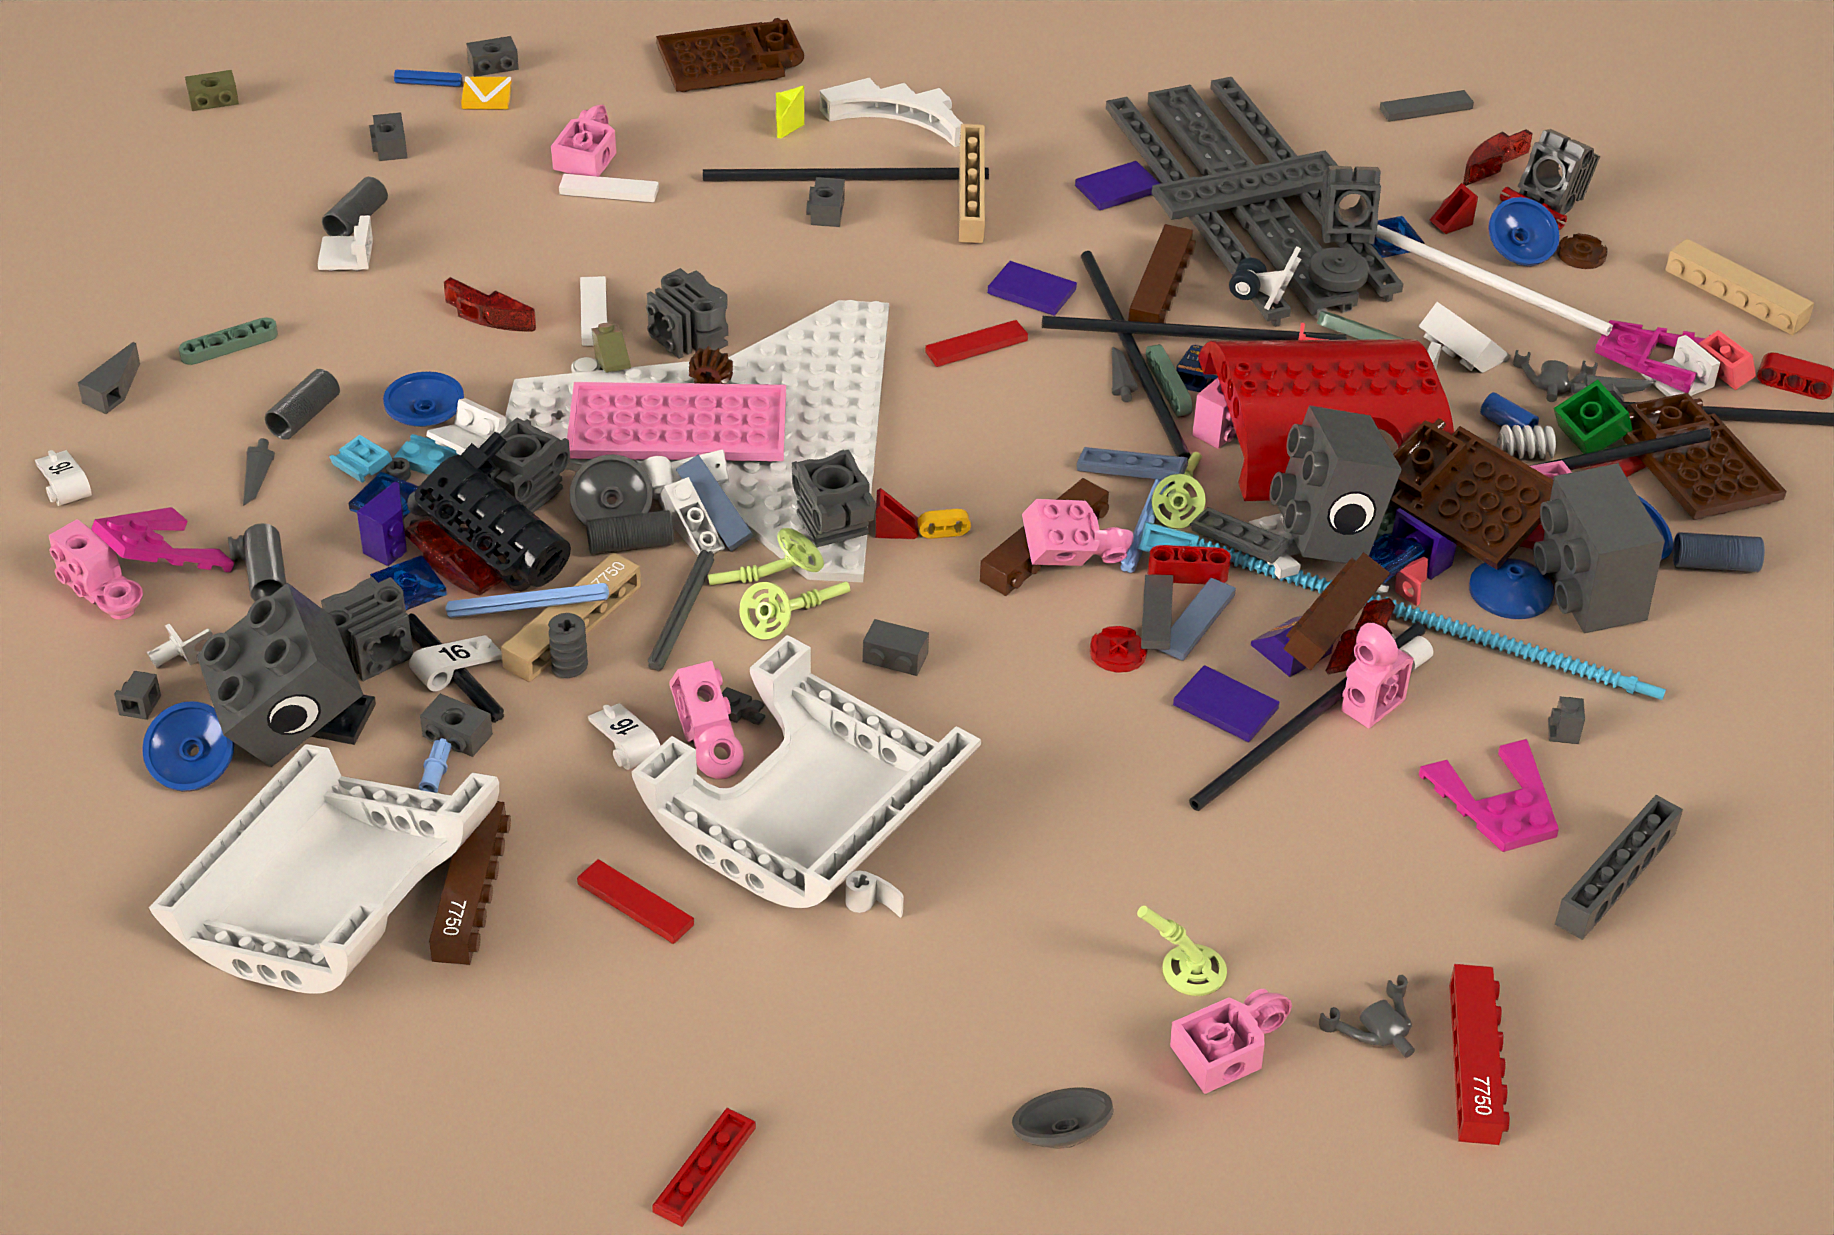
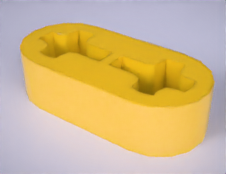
M963 509L927 511L921 514L917 520L920 534L929 539L962 536L968 533L971 528L969 515Z

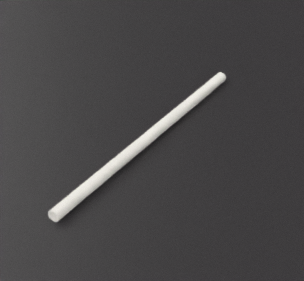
M1377 225V235L1375 237L1605 336H1608L1612 330L1613 325Z

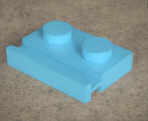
M412 434L410 441L404 443L394 458H405L409 461L410 470L430 475L443 461L459 454L453 448L436 444L433 439Z
M358 435L340 448V453L337 456H329L334 466L361 483L365 481V476L368 474L372 476L380 472L387 464L393 461L388 451L361 435Z

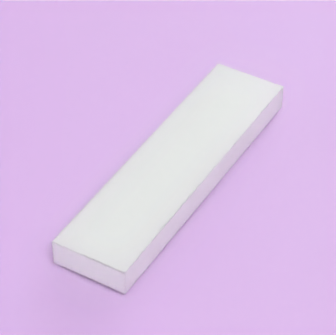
M564 174L559 186V194L651 203L655 202L659 190V182L573 174Z
M605 276L580 277L582 346H594L591 328H597L599 324L607 322Z

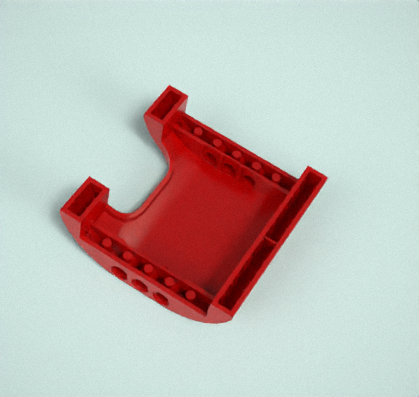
M1418 340L1210 341L1199 352L1198 359L1203 374H1217L1241 446L1244 462L1238 483L1244 501H1270L1272 479L1277 472L1285 473L1290 460L1287 453L1289 431L1294 424H1303L1309 405L1370 415L1378 429H1382L1392 436L1398 448L1425 420L1433 424L1440 418L1446 424L1442 430L1451 435L1454 433L1452 415L1446 394L1429 353Z

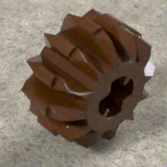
M707 346L706 349L699 348L689 361V376L694 378V384H727L732 378L733 361L728 359V353H721L719 348L716 350H712L710 346Z

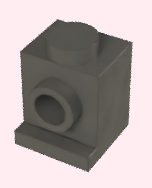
M133 671L128 682L123 684L122 690H116L114 693L119 715L148 720L161 697L157 674Z
M1559 697L1557 708H1552L1551 717H1548L1550 742L1579 744L1585 722L1583 698Z

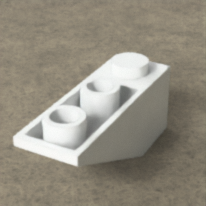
M689 477L664 486L658 501L663 510L670 511L674 529L698 556L702 550L712 551L714 554L723 551L725 547Z

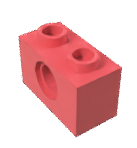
M1717 330L1698 343L1699 346L1720 362L1717 377L1734 390H1737L1756 377L1753 355L1721 331Z

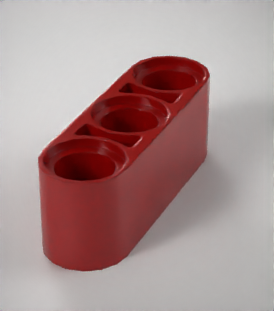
M1771 352L1764 355L1757 372L1758 380L1764 385L1815 399H1827L1831 396L1834 389V369L1831 367Z
M1157 545L1150 550L1147 574L1173 575V583L1205 585L1210 578L1225 583L1228 580L1231 555L1227 550L1218 547Z

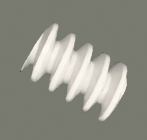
M1503 425L1497 436L1496 447L1506 451L1511 456H1513L1514 451H1517L1519 459L1523 458L1525 451H1528L1530 459L1534 458L1535 452L1539 453L1540 459H1544L1546 452H1549L1550 458L1553 459L1556 447L1555 434L1551 426H1545L1543 430L1541 426H1535L1532 430L1529 425H1526L1521 430L1519 425H1514L1512 429L1508 425Z

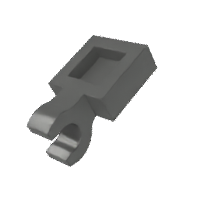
M728 687L722 692V696L727 697L730 703L731 714H728L730 721L737 723L741 718H744L753 724L759 725L765 719V715L759 713L765 706L763 702L752 700V696Z

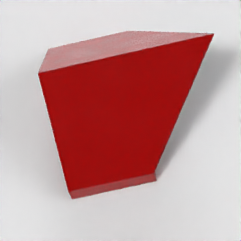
M1460 183L1454 192L1443 200L1439 209L1429 220L1445 234L1469 227L1474 222L1478 196L1464 184Z
M882 488L878 489L876 497L875 538H917L919 533L918 517Z

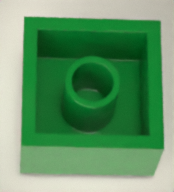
M1598 379L1554 407L1558 426L1583 454L1603 450L1633 430L1629 412Z

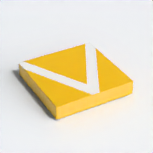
M465 77L461 100L462 109H509L512 77Z

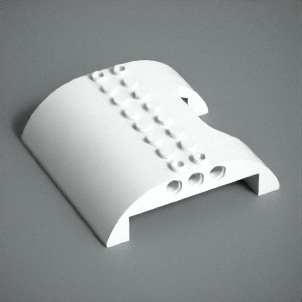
M786 635L750 667V675L756 689L782 728L784 740L779 748L740 783L731 788H718L707 783L697 775L696 749L671 736L632 771V778L643 801L655 819L681 847L695 858L766 900L792 908H808L818 905L826 899L976 752L981 745V739L956 726L939 743L811 674V647Z
M305 744L156 899L149 909L161 925L180 943L206 962L224 972L249 981L302 993H325L332 991L347 978L380 940L386 929L388 915L415 884L433 868L452 856L491 812L497 803L499 795L498 778L471 773L452 796L341 776L329 748Z

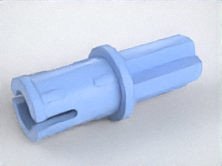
M444 738L434 741L429 758L424 761L423 766L425 770L419 784L420 790L438 792L441 777L448 769L446 762L451 750V743L446 742Z

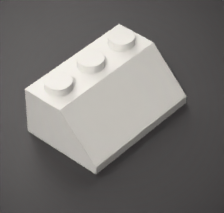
M1436 302L1419 325L1426 332L1423 337L1430 342L1438 343L1439 341L1444 345L1441 350L1452 358L1456 354L1462 358L1460 363L1470 371L1475 367L1484 373L1509 360L1511 357L1510 354L1490 338L1438 302Z

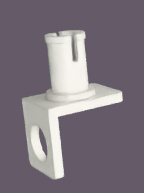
M167 624L165 626L170 634V640L148 651L147 654L156 668H159V666L178 655L184 656L191 666L198 662L197 654L201 652L195 651L196 644L202 640H208L213 636V633L210 629H206L187 641L182 642L172 626Z

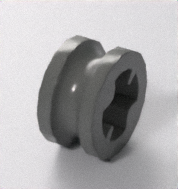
M401 457L392 458L393 461L385 466L387 479L392 483L407 481L411 476L409 461Z
M239 535L237 539H233L232 536L228 537L231 560L233 562L237 558L246 560L243 535Z

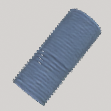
M1678 532L1674 538L1673 563L1676 567L1759 572L1764 562V541L1758 536L1744 537L1738 535L1727 536L1723 534Z

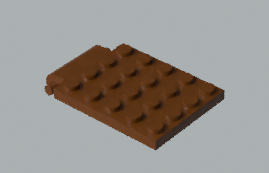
M775 18L771 22H758L656 36V44L676 92H687L700 88L709 89L722 85L731 86L744 82L753 83L766 79L775 80L785 77L784 68L798 66L804 60V52L788 19L781 20L780 18Z
M1688 393L1628 405L1626 410L1629 412L1633 430L1623 436V440L1627 445L1709 428L1711 432L1710 441L1638 456L1693 520L1784 500L1787 491L1715 413L1708 415L1702 409L1703 401L1701 398L1693 399Z
M1438 418L1433 424L1425 420L1393 453L1402 470L1395 486L1399 491L1390 500V505L1397 510L1401 508L1455 543L1458 547L1498 570L1541 523L1540 506L1542 502L1550 501L1553 479L1461 426L1451 435L1442 430L1446 426L1442 419Z

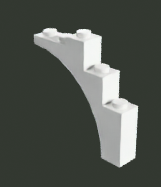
M870 78L820 90V111L829 122L858 117H881L902 120L927 128L945 138L954 147L959 146L960 127L963 123L950 110L952 108L951 99L940 88L915 94L905 83L880 89Z

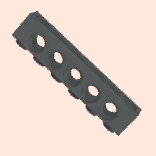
M1655 795L1562 898L1555 925L1583 940L1676 834L1683 809Z

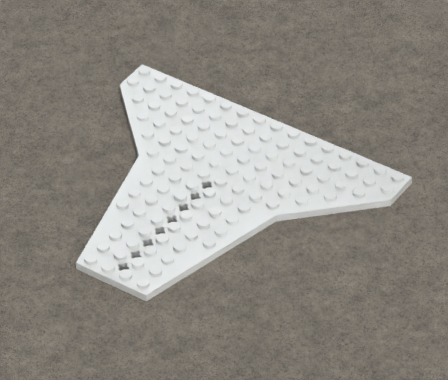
M838 300L728 357V359L733 361V375L727 384L786 385L784 461L726 460L729 481L718 483L754 535V538L780 559L785 558V553L778 543L777 534L783 528H791L800 532L814 544L797 514V500L799 499L795 494L792 484V462L823 459L840 450H849L859 470L870 483L869 492L870 494L872 493L889 303ZM689 361L631 367L630 369L607 373L604 370L514 379L505 415L507 417L505 428L518 417L524 421L526 419L530 420L532 426L560 440L567 439L574 382L694 384V378L689 376ZM570 459L565 469L577 472L582 465L591 459ZM638 459L634 461L642 467V462L645 459ZM867 535L817 547L824 560V566L819 572H810L799 566L792 567L807 580L863 583ZM808 556V563L814 566L812 557Z

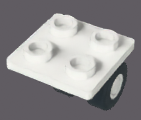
M1296 246L1285 269L1282 271L1267 272L1266 266L1260 260L1251 257L1243 259L1230 279L1229 289L1231 293L1238 299L1251 300L1260 291L1270 296L1264 307L1269 310L1272 303L1278 304L1301 261L1297 257L1301 248Z

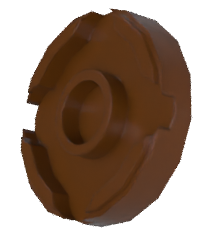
M1578 233L1573 234V237L1570 238L1568 236L1563 237L1559 242L1557 254L1569 266L1580 269H1594L1602 266L1606 261L1608 248L1606 245H1601L1602 241L1597 237Z

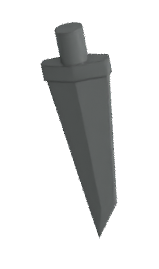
M1112 347L1113 395H1121L1123 402H1130L1132 400L1131 393L1138 390V385L1124 353Z
M1585 375L1583 383L1571 384V392L1578 393L1598 379L1603 386L1613 383L1621 394L1643 391L1655 383L1656 380Z
M265 438L258 440L257 447H248L243 506L257 497L270 464L274 460L275 452L268 449L269 441Z

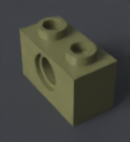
M232 70L185 77L192 111L239 104Z

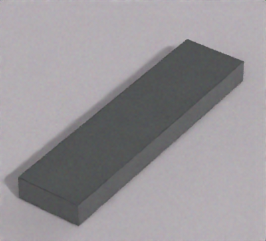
M1465 90L1380 102V110L1390 122L1473 109L1474 101Z
M1209 507L1190 523L1192 531L1272 564L1290 547L1287 538Z
M1145 575L1141 649H1170L1173 575Z

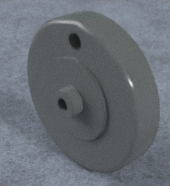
M1334 247L1317 251L1311 256L1308 265L1310 279L1321 288L1335 292H1348L1362 287L1366 283L1369 274V264L1366 259L1357 252L1345 248Z

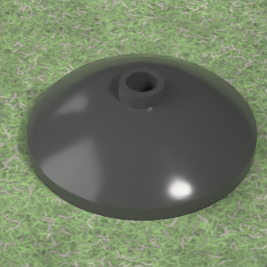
M611 454L595 457L579 468L571 482V507L578 520L584 526H586L587 519L595 520V518L603 519L613 516L616 518V516L619 517L620 515L645 514V512H649L652 505L653 489L648 474L637 462L625 456ZM610 497H614L617 499V502L609 504L607 500Z
M1084 1087L1066 1088L1045 1093L1022 1105L1014 1114L1012 1125L1015 1134L1029 1144L1047 1148H1068L1088 1140L1101 1131L1111 1119L1114 1108L1110 1096L1103 1091Z

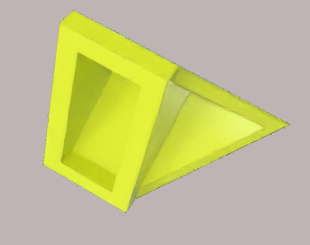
M804 85L776 93L777 138H783L804 125Z

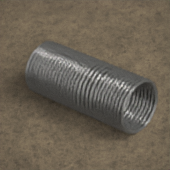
M368 176L362 179L322 217V225L329 236H350L354 232V226H358L360 216H371L387 201L388 193L384 184L374 177Z
M324 369L314 370L265 414V423L268 429L278 438L290 439L339 395L340 387L337 379Z
M669 510L653 513L645 512V514L637 513L628 516L620 515L619 517L616 516V518L613 516L603 519L586 520L587 539L591 555L624 551V548L627 551L628 549L637 550V548H651V546L659 547L674 544L673 524Z
M264 523L249 527L243 535L250 596L255 602L264 596L273 595L286 584L279 531L276 527Z

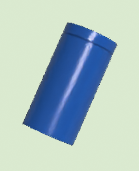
M1495 392L1486 397L1480 409L1482 416L1500 426L1508 425L1510 429L1514 425H1519L1522 430L1524 426L1529 425L1533 430L1539 423L1538 416Z

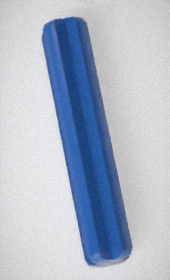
M397 69L394 72L395 83L460 87L462 85V74Z

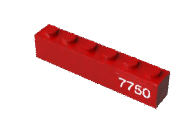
M1454 964L1449 989L1458 1142L1499 1145L1502 1133L1508 1132L1510 1123L1509 1112L1504 1111L1503 1106L1507 1102L1508 1089L1506 1084H1502L1501 1079L1505 1076L1506 1062L1505 1058H1500L1504 1042L1503 1032L1498 1031V1026L1501 1024L1502 1009L1501 1006H1496V1000L1499 998L1500 983L1494 980L1493 967Z

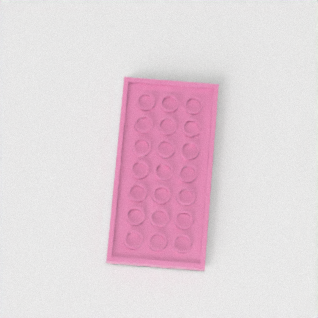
M574 382L567 434L570 459H593L598 456L613 454L625 456L632 460L647 459L654 456H663L669 460H682L698 454L702 455L723 449L726 460L784 461L786 385Z

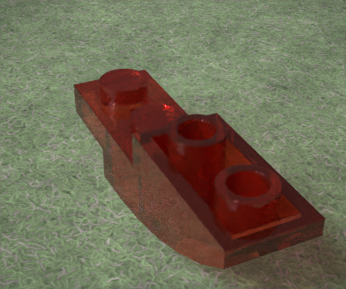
M1527 129L1510 136L1500 132L1484 141L1473 151L1467 161L1463 184L1467 186L1499 173L1503 163L1528 154L1533 133Z
M451 277L444 281L445 301L457 307L458 317L496 329L533 332L536 330L534 308L496 290L487 295Z
M428 515L405 529V536L423 552V561L457 587L480 596L502 582V578L476 553L464 544L459 546Z
M1391 598L1372 600L1366 603L1355 628L1349 629L1341 635L1325 670L1328 675L1347 671L1349 666L1357 659L1354 654L1356 637L1361 626L1364 624H1378L1391 635L1393 634L1387 625L1396 607Z

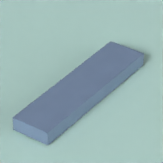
M1084 447L1076 464L1077 471L1163 480L1170 475L1184 474L1188 461L1185 457Z
M699 454L676 469L682 479L689 477L712 524L731 552L754 537Z
M1210 578L1171 627L1170 649L1159 651L1184 661L1235 596L1236 588Z

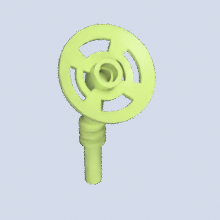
M1199 452L1192 453L1188 459V466L1184 474H1174L1164 478L1153 492V512L1156 518L1168 527H1188L1204 511L1205 493L1200 483L1193 478V472L1202 459V455ZM1170 482H1173L1174 484H1173V485H1170L1169 487H1167V488L1164 490L1163 494L1161 495V494H1160L1161 490H1162L1167 484H1169ZM1188 484L1195 489L1196 497H1190L1189 492L1184 489ZM1164 503L1165 508L1171 512L1170 519L1161 513L1159 504ZM1192 506H1194L1195 509L1192 514L1181 520L1180 516L1187 514Z
M783 528L778 532L777 539L785 553V558L759 567L753 565V568H751L749 565L746 569L742 566L740 570L708 574L709 584L716 585L736 581L746 583V580L752 582L753 579L759 581V578L793 566H799L810 572H819L824 566V560L820 551L806 536L794 529ZM808 556L812 557L814 566L808 563Z
M846 581L819 591L813 589L812 592L801 593L800 597L789 600L784 590L778 585L771 582H759L749 587L744 593L740 602V618L743 626L752 636L759 639H772L779 636L787 628L791 611L803 607L809 609L810 607L821 605V601L850 592V586ZM768 589V593L761 594L756 599L753 598L757 592ZM778 595L782 598L783 602L777 600ZM769 598V602L760 603L763 599ZM749 608L755 609L756 617L760 621L757 627L751 620ZM777 618L774 622L769 623V619ZM781 622V625L777 629L771 632H766L767 628L774 627Z
M1147 906L1139 908L1137 912L1138 917L1158 929L1162 937L1173 944L1179 945L1165 956L1162 967L1164 978L1172 988L1186 995L1204 996L1217 991L1224 984L1227 975L1226 963L1215 950L1204 945L1194 944L1187 936L1185 928L1172 919H1164ZM1211 958H1214L1219 966L1218 974L1211 970ZM1172 960H1179L1181 972L1177 976L1171 967ZM1189 980V981H1192V982H1201V981L1208 980V983H1205V984H1190V983H1187V981Z

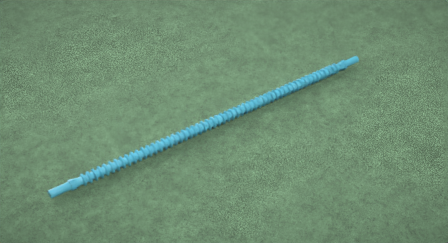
M1203 538L1200 541L1198 540L1197 547L1221 548L1219 543L1212 545V541L1205 543ZM1234 548L1227 550L1231 555L1230 564L1233 562L1235 567L1242 565V569L1249 567L1250 572L1255 569L1257 574L1264 572L1266 577L1271 574L1273 579L1277 578L1274 573L1276 569L1274 565H1269L1262 559L1258 560L1255 556L1252 558L1248 553L1243 555L1240 550L1236 553ZM1300 570L1299 574L1280 579V581L1286 579L1288 584L1295 582V586L1302 584L1304 589L1311 587V591L1317 589L1319 594L1333 581L1327 582L1325 577L1321 580L1318 575L1312 577L1310 572L1305 575L1303 570ZM1379 594L1376 597L1372 596L1365 604L1366 609L1371 606L1373 611L1380 609L1381 614L1386 611L1389 616L1395 614L1397 619L1402 616L1404 621L1411 619L1413 624L1416 621L1422 625L1427 624L1428 629H1431L1433 626L1436 631L1442 629L1444 634L1451 632V636L1458 634L1460 639L1467 637V641L1474 639L1476 644L1483 642L1484 647L1489 644L1491 649L1498 647L1500 652L1505 649L1507 654L1514 652L1516 657L1519 655H1523V659L1530 657L1532 662L1539 660L1540 665L1546 662L1548 667L1555 665L1556 670H1559L1561 667L1564 669V672L1572 671V675L1579 673L1581 678L1586 675L1588 680L1595 678L1597 683L1604 681L1606 686L1611 683L1613 688L1619 686L1631 694L1635 691L1663 700L1666 689L1638 681L1636 676H1622L1620 671L1613 673L1611 668L1606 671L1604 666L1597 668L1595 663L1590 666L1588 661L1581 663L1579 658L1572 660V656L1565 658L1563 653L1556 655L1555 650L1549 653L1547 648L1540 650L1539 645H1536L1535 648L1531 647V643L1524 645L1523 640L1516 642L1514 637L1509 640L1507 635L1500 637L1498 632L1493 635L1491 630L1484 632L1482 627L1479 630L1475 629V625L1468 627L1467 622H1464L1462 625L1459 624V620L1451 621V617L1444 619L1443 615L1437 617L1435 612L1428 614L1426 609L1421 612L1419 607H1416V609H1412V605L1405 607L1404 602L1397 604L1396 600L1390 602L1388 597L1381 599Z

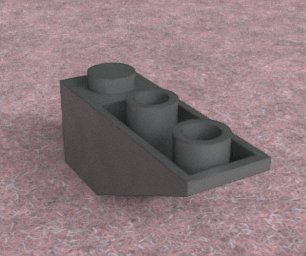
M135 342L126 346L78 382L83 404L107 414L125 400L140 366L138 349Z

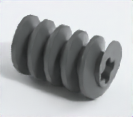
M558 614L548 624L550 628L548 632L552 672L561 678H573L582 674L588 666L585 622L576 614Z

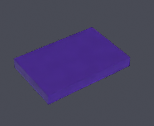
M1137 161L1075 180V186L1099 210L1152 195V185L1160 184Z
M1009 261L988 285L987 293L1055 316L1076 291L1077 282Z
M1206 665L1181 689L1173 701L1174 706L1247 742H1250L1279 709L1280 703Z

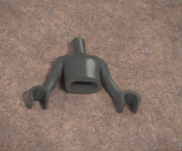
M1519 350L1515 351L1513 365L1523 369L1534 385L1547 391L1546 399L1549 402L1557 400L1558 392L1571 390L1572 383H1581L1585 375L1595 376L1598 367L1597 362H1595L1593 367H1589L1585 364L1586 361H1583L1580 373L1569 381L1568 365L1561 361L1548 360L1542 364L1541 374L1537 376L1529 365L1531 353L1528 352L1527 356H1521L1518 354Z
M1398 975L1397 985L1388 980L1386 993L1393 999L1395 1010L1387 1000H1380L1367 1007L1361 1013L1360 1021L1369 1032L1339 1021L1340 1012L1336 1007L1330 1009L1331 1019L1327 1018L1324 1013H1320V1029L1330 1033L1338 1030L1370 1045L1387 1046L1394 1044L1405 1058L1410 1057L1415 1049L1405 1038L1412 1027L1403 1002L1408 984L1407 978L1404 975Z

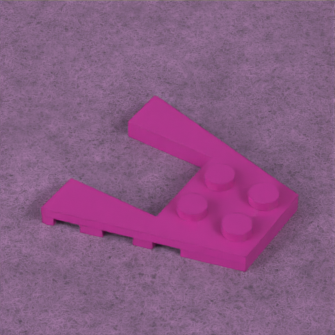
M1609 321L1613 325L1612 330L1608 336L1601 335L1594 353L1684 393H1689L1695 382L1696 372L1649 359L1657 342L1676 348L1678 337L1687 335L1697 344L1706 338L1694 337L1695 332L1683 331V334L1679 335L1667 333V328L1657 327L1656 331L1642 329L1643 325Z
M173 507L95 519L91 528L122 558L157 563L158 558H164L172 565L183 566L184 561L198 563L197 567L199 569L211 570L212 565L221 566L224 572H231L234 566V562L220 549L172 548L164 541L163 536L154 532L153 530H185L188 521Z
M1527 739L1501 745L1498 755L1522 789L1475 801L1448 760L1420 766L1419 776L1422 779H1429L1435 785L1434 790L1443 798L1448 797L1457 805L1456 810L1460 814L1473 819L1477 823L1476 828L1502 852L1557 837L1559 828Z

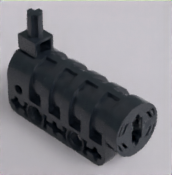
M494 432L480 448L471 443L461 456L455 455L443 461L416 489L414 497L418 505L429 514V517L437 527L511 589L521 592L530 586L541 587L552 581L566 565L570 556L571 546L567 540L488 476L496 467L491 459L507 443L498 432ZM427 494L432 495L436 499V501L432 503L424 497ZM442 511L446 512L450 518L445 519L441 516ZM465 524L468 527L467 532L463 531L459 525ZM480 543H484L488 550L483 551L479 548ZM502 555L506 558V562L502 563L497 556ZM516 572L523 579L521 581L515 580L511 574Z

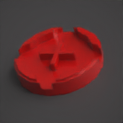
M1109 626L1103 628L1101 633H1096L1092 636L1090 643L1091 659L1097 666L1111 672L1122 673L1138 669L1145 662L1147 656V649H1141V637L1136 635L1135 630L1128 627Z

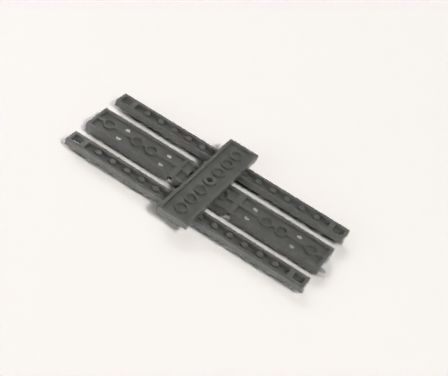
M1232 76L1211 80L1210 89L1270 163L1255 165L1191 85L1148 92V106L1203 175L1190 178L1128 97L1106 101V110L1162 182V184L1152 185V195L1171 220L1188 217L1232 276L1236 272L1239 263L1251 256L1216 212L1228 208L1243 228L1249 232L1250 237L1277 271L1285 269L1296 246L1301 248L1297 255L1301 261L1288 285L1312 316L1314 315L1318 319L1321 311L1328 312L1326 310L1327 307L1337 305L1344 313L1352 311V307L1357 306L1359 293L1356 290L1348 292L1330 291L1321 288L1310 279L1308 275L1309 260L1314 253L1323 248L1281 198L1297 194L1322 225L1320 207L1323 171L1327 170L1328 166H1338L1326 150L1297 156ZM1347 233L1346 242H1336L1340 248L1357 252L1366 259L1369 264L1367 281L1380 297L1383 296L1387 302H1390L1393 299V294L1402 292L1404 284L1371 244L1351 242L1349 233ZM1258 291L1251 301L1267 322L1271 321L1275 327L1280 326L1282 318L1290 317L1291 307L1281 297L1278 304L1272 303L1270 309L1267 310L1264 307L1270 296Z

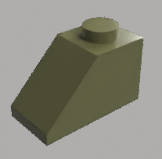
M606 322L599 324L597 328H591L595 358L605 373L630 369L631 364L624 337L618 325Z

